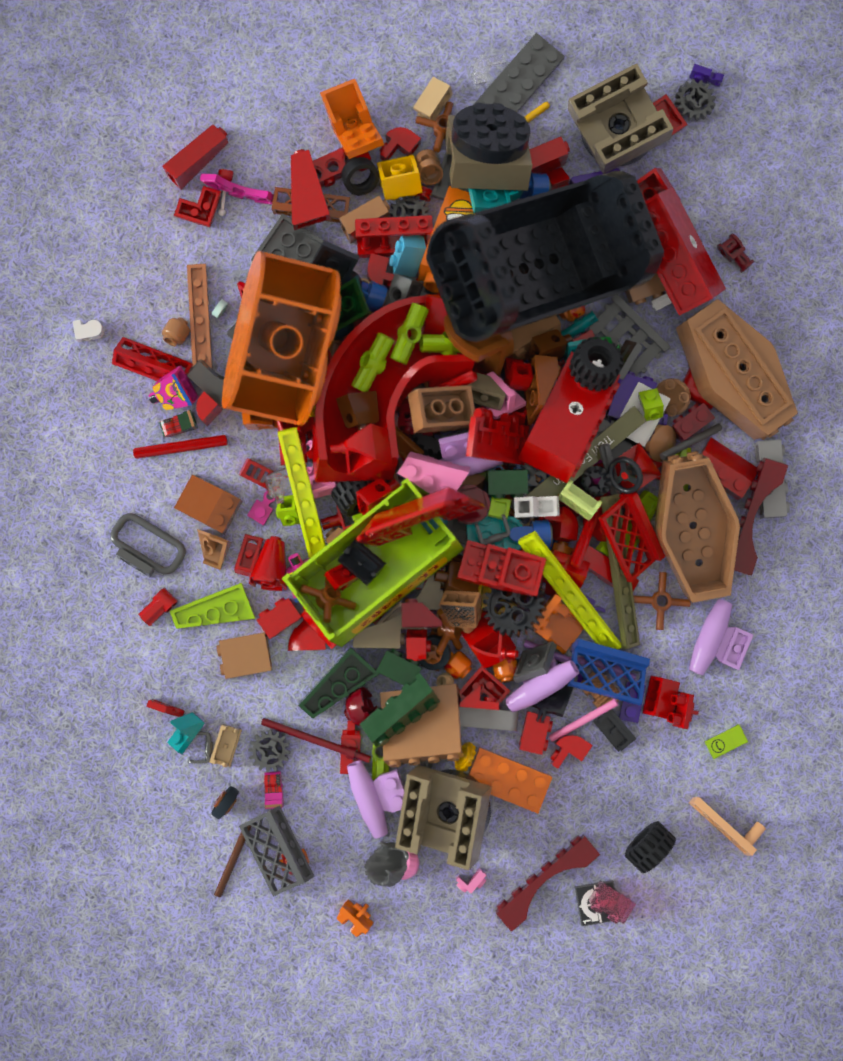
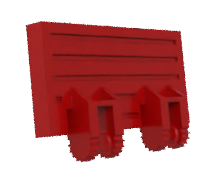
M476 408L473 413L474 415L470 417L466 456L524 465L525 462L519 460L518 457L528 438L529 426L519 425L517 415L503 413L500 416V420L496 421L492 418L493 413L491 410L486 409L484 411L481 408Z

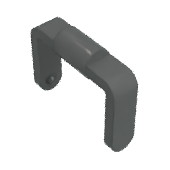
M505 514L501 515L506 532L497 533L483 539L478 523L475 524L478 539L482 544H492L510 535Z
M198 732L197 735H206V760H188V763H209L213 753L211 734L209 732Z

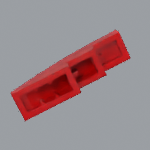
M577 543L570 554L571 556L574 554ZM588 545L583 559L590 562L588 571L613 587L609 558ZM637 578L632 581L633 591L639 582Z

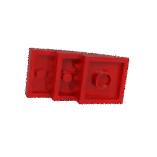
M467 540L456 579L537 597L546 558L509 547L505 549L491 544L484 545Z

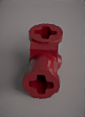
M733 233L729 235L725 242L717 245V249L723 257L727 258L730 263L734 261L740 268L741 273L755 262L750 260L744 253L746 248Z

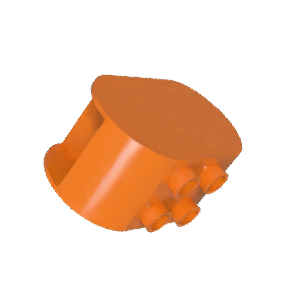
M258 251L255 254L246 279L227 361L222 391V407L224 409L303 426L307 422L313 406L318 402L324 385L328 362L327 350L334 339L340 316V274L337 270L263 251Z

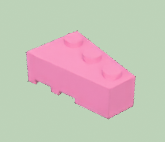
M410 452L399 468L398 474L408 478L412 483L432 494L448 487L458 490L471 467Z

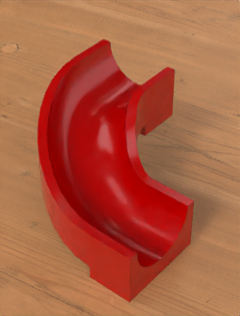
M425 296L398 300L372 313L351 331L334 353L327 366L324 385L318 402L315 405L311 449L315 483L364 481L348 475L346 455L341 452L331 453L330 445L341 444L340 442H344V439L358 431V428H346L336 398L346 394L362 392L351 384L361 367V356L364 352L370 350L378 333H383L395 341L385 358V369L381 374L376 375L368 392H377L379 422L374 425L388 429L393 465L365 481L377 480L379 478L393 480L399 459L394 416L405 397L419 384L428 382V387H434L473 369L475 361L464 354L442 355L441 353H423L420 351L419 341L415 343L407 365L390 358L398 339V329L404 324L411 304L416 303L425 307ZM423 323V326H422V328H421V334H422V335H437V334H431V333H424V323ZM411 330L407 333L408 338L411 337Z

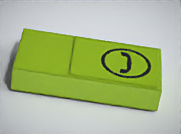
M740 724L704 741L713 759L748 742Z

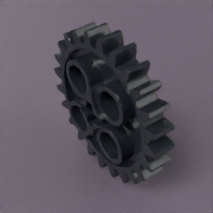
M491 587L489 588L492 592L485 593L488 600H483V603L487 605L482 608L487 613L484 618L489 620L488 625L490 627L494 626L493 630L495 632L500 630L502 636L506 632L510 638L513 633L517 637H520V632L527 635L528 628L534 631L533 624L540 625L537 619L544 618L541 611L547 610L542 605L547 603L546 599L542 598L545 595L543 591L538 590L537 597L531 596V600L528 603H524V599L529 595L513 593L511 596L506 597L508 591ZM504 599L513 605L518 604L521 608L530 609V612L523 611L516 606L511 607L508 603L499 600ZM505 607V612L499 615L498 611ZM519 614H523V618L520 621H516V617Z

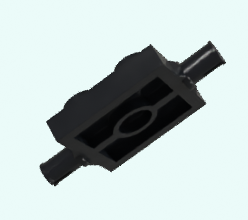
M565 685L562 689L532 705V707L540 710L536 721L544 723L547 713L563 717L574 687Z

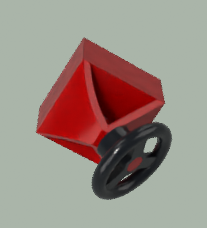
M640 443L612 460L608 467L612 486L625 494L635 493L661 475ZM614 468H616L618 476L616 479L614 477Z

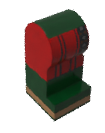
M191 410L159 422L164 438L198 429L194 413Z

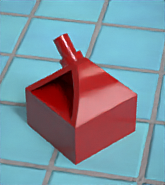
M372 423L344 439V442H340L341 444L330 445L331 453L341 452L346 455L348 475L364 481L393 465L388 429Z
M482 618L478 626L471 633L462 631L461 634L483 668L496 665L504 659L517 658L518 650H515L517 647L507 635V632L502 636L500 630L495 632L493 630L494 626L490 627L488 625L489 620Z

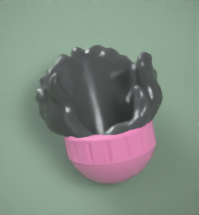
M381 841V846L374 850V854L367 859L364 865L366 869L365 875H368L367 878L370 879L371 883L392 887L400 880L409 879L417 873L419 858L417 854L395 848L396 843L394 842L385 843Z

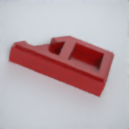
M154 699L148 700L146 706L177 717L184 716L185 713L183 709Z

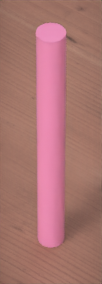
M613 699L552 733L549 735L550 740L554 742L619 705L617 700Z

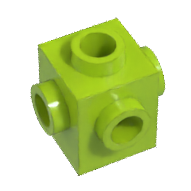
M293 495L278 497L276 516L281 520L283 526L300 524Z

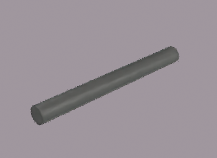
M718 423L660 453L661 460H666L668 456L675 455L721 431V424Z

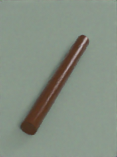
M250 825L247 826V829H248L249 832H250V829H251V827H252V826H250ZM242 832L215 890L214 895L221 898L246 841Z

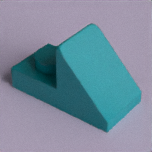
M193 712L171 720L170 723L176 728V731L167 743L178 753L183 754L205 722Z

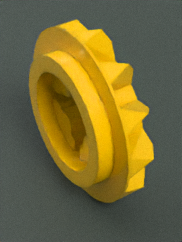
M466 742L462 745L464 757L454 761L456 770L467 771L468 767L471 766L476 755V746L473 743Z

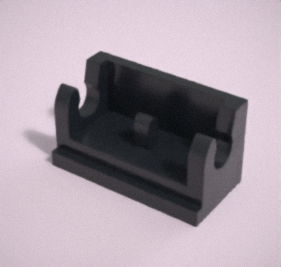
M357 538L343 551L344 553L337 560L367 586L380 574L386 565L383 560L363 543L358 542Z
M612 709L593 721L618 752L636 740L635 736Z

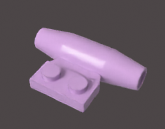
M469 432L438 439L442 459L439 460L471 467L467 476L479 474L503 464V462L467 457L466 450Z
M722 599L716 601L706 617L695 643L689 666L690 671L703 676L715 657L724 665L736 670L740 669L753 634L737 627H728L733 604Z
M553 656L547 674L523 681L524 684L505 699L508 708L512 712L522 710L537 704L562 689L579 674L576 664L570 660L557 665Z
M361 760L352 762L347 765L351 790L360 814L374 838H381L388 834L384 811L393 813L402 808L405 787L398 769L380 774L373 781Z

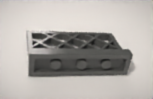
M280 805L239 826L273 897L304 884L315 877ZM265 817L270 825L269 829L261 826ZM250 825L256 828L255 836L249 833L247 826ZM260 830L268 834L266 841L259 838ZM272 836L276 837L278 847L270 843ZM257 843L265 846L263 853L258 851ZM269 848L277 851L275 859L267 856ZM280 854L285 856L287 864L279 861ZM266 860L273 863L272 871L266 868ZM277 866L285 869L284 877L276 874ZM289 871L294 874L296 882L288 879ZM275 878L282 881L281 888L278 890L274 884Z

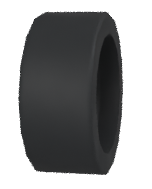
M356 157L344 165L341 179L351 194L361 196L370 193L377 186L379 173L373 162L368 158ZM365 168L370 170V174L364 182L360 184H352L350 182L352 175L356 171Z

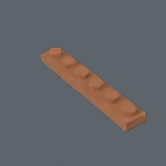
M187 265L192 364L194 366L202 359L213 369L207 265Z

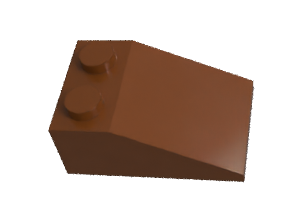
M535 355L530 363L533 380L529 388L524 391L528 425L533 424L543 408L557 377L560 375L561 368L558 365L557 357Z
M191 475L174 508L225 535L243 501Z

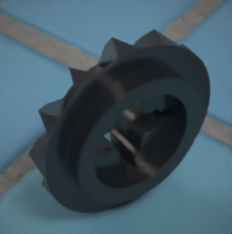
M600 466L589 467L581 476V485L584 492H587L590 496H603L611 488V476L606 469ZM592 477L594 479L601 477L598 482L599 487L597 485L590 486L593 482Z

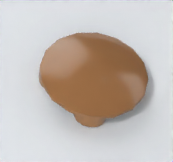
M669 378L657 385L658 392L670 398L664 414L673 417L687 410L691 394L684 382L679 379Z
M661 424L656 426L650 441L645 445V450L649 452L653 460L657 462L664 461L661 460L660 453L676 445L677 436L673 427Z

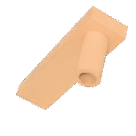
M693 797L689 804L746 856H753L757 851L753 845L766 830L761 823L756 822L743 837L700 797Z

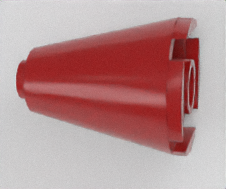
M271 536L270 539H266L249 578L251 586L256 587V584L261 585V589L269 591H282V587L285 590L287 589V584L282 579L286 575L285 542L281 541L280 537Z

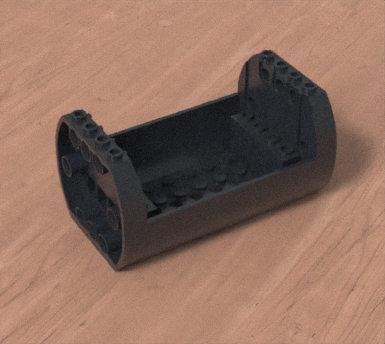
M611 171L558 189L476 213L448 219L433 232L428 244L426 260L455 333L465 340L477 342L640 287L650 281L658 271L663 259L664 249L635 176L622 171ZM550 256L555 258V264L550 261ZM535 260L539 262L540 269L536 268ZM519 265L524 267L525 274L520 272Z

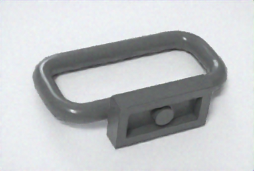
M133 513L122 515L110 533L112 543L119 548L116 553L117 557L149 578L154 573V570L163 575L173 573L179 567L186 554V549L179 540ZM127 521H134L176 547L178 554L172 564L168 567H163L118 538V534Z

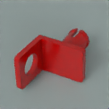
M337 505L338 512H336V515L320 519L321 524H325L322 525L324 531L339 525L343 530L351 526L345 525L343 515Z

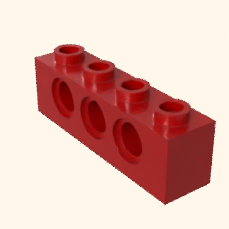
M343 148L313 160L316 173L321 175L319 178L321 187H330L335 184L336 180L341 178L342 169L348 159ZM368 152L356 156L365 157L372 161ZM331 166L338 167V170L335 172H331L328 169Z

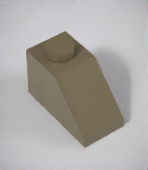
M477 373L478 380L468 384L471 385L474 403L501 411L506 393L490 376Z

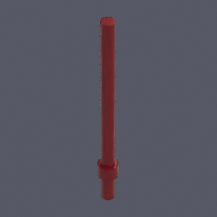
M263 718L261 721V725L344 754L346 758L370 763L372 756L359 752L358 749L351 746L348 748Z

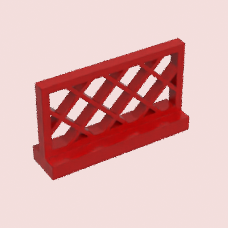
M636 492L631 494L621 493L619 495L620 500L598 518L627 582L634 581L656 560L661 561L666 557ZM622 505L625 508L624 516L620 515ZM612 515L614 516L612 527H609L606 519ZM619 517L624 518L622 529H617ZM629 520L632 524L631 532L627 531ZM616 531L621 532L619 543L615 540ZM626 533L631 534L629 546L624 545ZM636 536L639 539L638 548L634 547ZM623 547L628 548L626 559L622 556ZM633 549L638 550L636 561L631 560ZM644 552L647 557V560L644 563H641L642 555ZM634 563V572L631 574L629 571L630 564Z

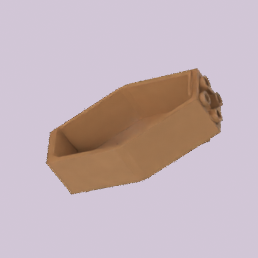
M719 299L705 306L676 327L694 382L701 397L752 439L761 438L764 440L767 437L770 438L779 432L778 429L780 427H785L794 421L792 417L798 414L774 346ZM718 332H721L723 334L722 339H719L717 337ZM740 364H744V365H745V370H744V371L740 370V368H739V365H740ZM762 396L767 397L766 403L762 401Z
M698 451L689 452L685 457H679V455L668 456V460L662 461L654 532L683 594L692 603L731 596L740 530L739 519L709 457L698 453ZM685 484L690 485V489L688 491H684L683 489ZM691 522L696 523V527L693 529L689 527ZM697 559L702 560V564L700 566H697L695 564Z

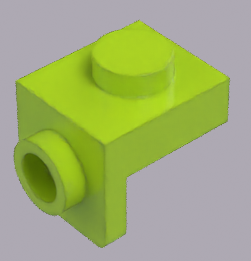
M658 389L638 392L646 421L662 418L664 405Z

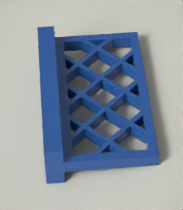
M579 638L571 644V660L576 664L585 682L578 683L573 678L568 683V686L639 706L642 704L646 668L650 664L649 658ZM577 656H584L588 663L581 667L577 661ZM596 660L602 661L606 668L599 672L593 662ZM588 665L596 674L591 678L583 670ZM614 665L619 666L623 674L617 677L611 667ZM606 670L614 679L609 683L601 675ZM632 670L640 672V678L636 682L629 673ZM624 675L632 684L626 689L619 680ZM598 677L603 687L596 688L591 680ZM616 682L621 692L614 693L609 685ZM634 687L638 693L637 699L632 698L627 690Z

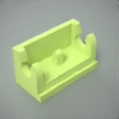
M571 479L559 495L561 502L588 521L602 504V501L595 500L574 485Z

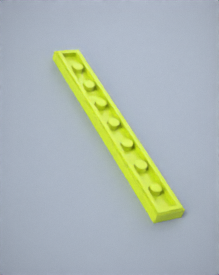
M297 427L278 431V437L308 557L311 558L323 549L326 544Z
M533 531L520 538L518 543L526 553L546 558L542 575L559 597L562 598V601L596 644L621 649L620 641L537 532Z

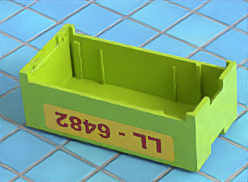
M408 478L401 482L402 485L293 573L287 574L282 578L327 639L340 647H343L464 550L439 517L433 518L439 526L436 530L428 520L425 521L433 531L431 534L419 523L410 527L412 534L378 547L364 544L383 560L386 565L368 586L358 579L345 590H340V597L355 602L356 608L351 610L336 604L332 607L331 622H323L324 610L317 605L316 597L300 592L301 585L304 584L318 590L324 588V574L341 564L337 560L344 553L343 551L359 536L375 514L423 497Z

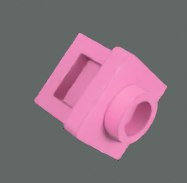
M481 868L468 882L458 875L456 877L457 886L465 893L467 890L472 893L476 887L480 889L484 885L487 875Z

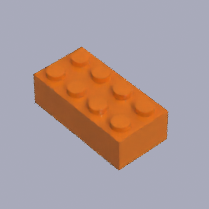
M481 747L478 748L468 773L479 783L492 786L491 795L535 813H539L552 780V776Z

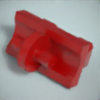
M678 692V694L671 695L670 702L672 705H676L675 713H668L667 722L673 724L672 726L688 729L689 722H692L693 714H699V711L694 710L693 694Z

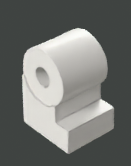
M81 320L73 321L75 338L79 343L96 340L104 335V327L96 320L88 321L86 324H83Z

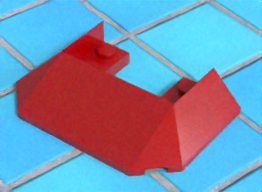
M448 487L375 514L359 534L357 541L378 547L411 535L410 527L436 517L450 521L483 509L485 506L483 503Z

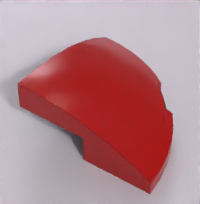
M304 619L292 631L288 643V651L326 650V643Z

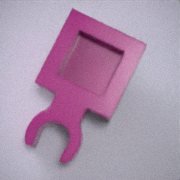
M268 490L264 493L263 501L256 500L247 515L263 526L274 510L269 507L270 504L277 499V495H274L271 500L267 499V494L270 492Z

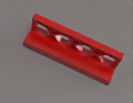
M122 337L113 351V365L158 381L161 377L174 370L176 366L185 367L184 372L186 375L193 367L191 362ZM124 345H127L132 347V349H125L122 347ZM145 352L150 354V356H143L140 353ZM164 359V360H166L167 362H166V363H162V362H159L158 360Z

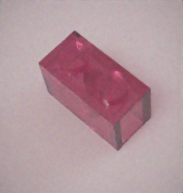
M601 880L588 900L592 904L591 908L600 914L602 911L608 914L607 918L615 924H618V922L625 924L636 905L633 900Z

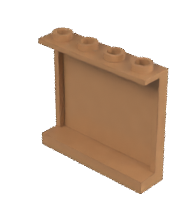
M457 684L431 687L440 700L438 706L434 710L427 711L421 715V719L417 722H411L402 733L395 734L389 738V742L383 745V761L390 767H400L401 764L419 765L421 764L420 762L428 761V763H439L443 759L458 761L459 758L464 757L458 698L460 697V689ZM402 690L381 692V708L386 707L385 703L392 696L400 695Z

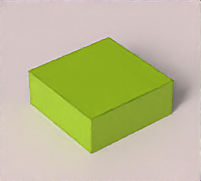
M491 497L488 517L502 519L501 515L505 514L506 519H508L511 500Z

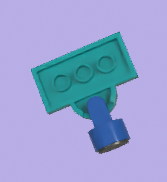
M531 173L528 191L468 190L473 212L476 213L510 203L518 198L524 199L550 191L551 183L547 174Z
M488 513L486 518L478 523L483 539L497 533L506 532L503 520L488 517ZM508 517L507 522L510 535L502 538L501 541L491 544L505 549L509 547L520 551L522 547L519 545L518 540L536 531L550 549L553 542L551 522L548 520L531 521L530 526H523L519 522L520 520ZM466 524L467 540L481 543L478 539L475 524Z

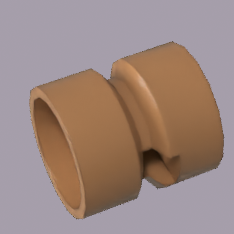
M430 149L419 152L415 157L421 182L426 185L438 183L443 177V169L438 154Z

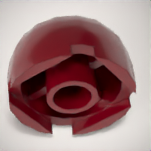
M366 687L358 688L350 693L345 703L346 709L344 714L346 718L358 726L378 709L377 705L374 707L369 698L373 696Z

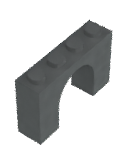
M236 323L227 331V335L231 339H233ZM200 359L188 371L187 376L221 407L224 376L217 374Z

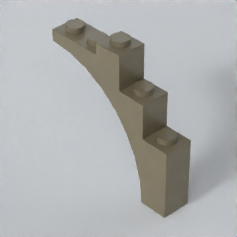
M434 574L431 575L416 599L418 602H422L430 611H438L441 609L439 603L444 594L443 590H441V587H444V583L434 581ZM401 612L384 623L366 627L353 638V648L400 649L401 645H404L405 633H401V629L424 628H402Z

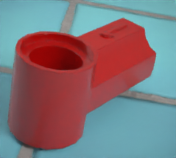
M165 587L138 614L149 626L178 603L177 599Z

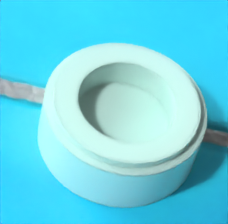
M221 299L213 310L212 315L217 319L220 318L226 310L228 303Z

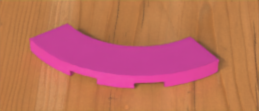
M201 174V182L216 190L221 189L229 192L228 195L240 199L246 197L255 200L256 203L269 205L273 203L274 195L270 191L244 187L230 182L217 174Z

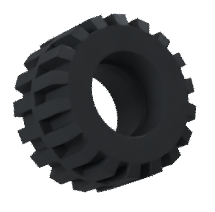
M589 337L588 340L584 339L581 344L579 343L569 365L570 374L572 377H575L574 381L576 383L579 382L581 387H588V390L591 391L592 389L600 391L601 388L606 390L614 384L623 366V355L620 354L619 348H615L616 345L613 342L609 343V340H602L601 337H596V339ZM599 359L602 361L601 364L604 366L598 367L592 364L590 361L597 362Z
M375 480L343 481L335 486L331 496L343 516L350 517L360 513L356 492Z
M659 821L653 822L634 838L626 849L625 857L642 874L649 872L670 853L676 838Z

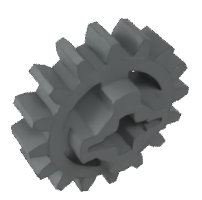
M695 79L692 80L691 84L686 81L684 87L680 86L679 92L675 95L677 99L674 105H679L677 110L683 112L682 117L687 115L688 121L692 117L695 118L696 122H698L700 117L704 120L707 115L712 113V109L716 105L714 103L716 96H712L714 89L708 90L709 84L702 85V80L698 84ZM707 104V106L703 110H701V107Z
M404 196L402 200L396 199L397 204H391L393 210H390L389 213L391 214L390 216L397 217V211L400 209L401 215L399 217H406V212L417 216L420 211L422 216L429 215L426 214L429 212V207H424L426 204L425 200L419 201L420 196H417L415 199L413 196H409V198Z
M271 729L268 734L265 731H261V737L256 734V741H250L253 748H249L248 751L252 752L253 755L249 759H255L253 766L259 764L260 771L264 767H266L267 772H270L272 767L274 771H277V765L283 767L284 763L282 761L289 760L286 754L291 753V751L286 750V747L290 743H284L286 736L280 738L279 731L275 735ZM265 738H271L270 742L266 744L260 741ZM278 742L281 744L282 752L278 751ZM272 746V751L275 754L266 755L267 751L264 748ZM257 750H259V751L261 752V755H262L261 760L259 759V757H258V755H257ZM272 758L278 759L273 764H267Z

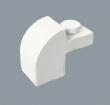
M559 496L514 498L515 517L560 516Z

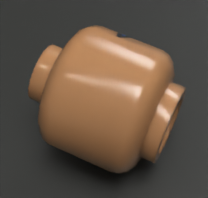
M180 317L178 319H169L162 330L163 340L174 347L182 345L190 334L188 322Z

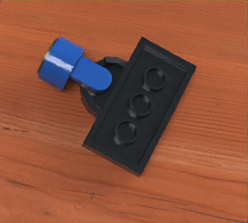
M323 240L310 264L337 270L340 274V286L357 277L370 312L374 313L382 308L388 296L387 287L374 281H370L369 284L362 282L360 276L353 271L359 261V255Z

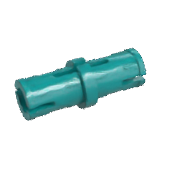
M591 310V312L579 320H574V323L561 331V334L563 336L570 334L573 338L580 332H585L586 328L599 320Z

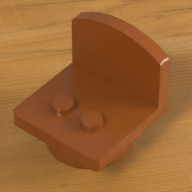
M446 315L444 318V329L456 349L466 357L476 361L486 374L493 371L500 377L505 358L511 356L514 351V340L511 331L482 341H468L455 333L450 318Z

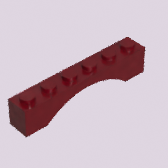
M765 457L763 461L758 462L756 472L759 473L757 479H753L750 486L752 494L745 501V515L741 516L739 520L740 530L734 571L752 576L758 559L752 538L755 515L764 499L775 488L783 484L789 465Z
M584 835L574 837L570 841L571 845L566 850L562 848L555 854L557 858L552 862L547 861L541 866V872L537 875L534 873L526 879V885L522 888L520 886L512 891L510 899L507 901L503 899L496 906L498 908L495 911L497 916L511 932L527 919L532 898L548 879L564 870L587 867L600 855Z

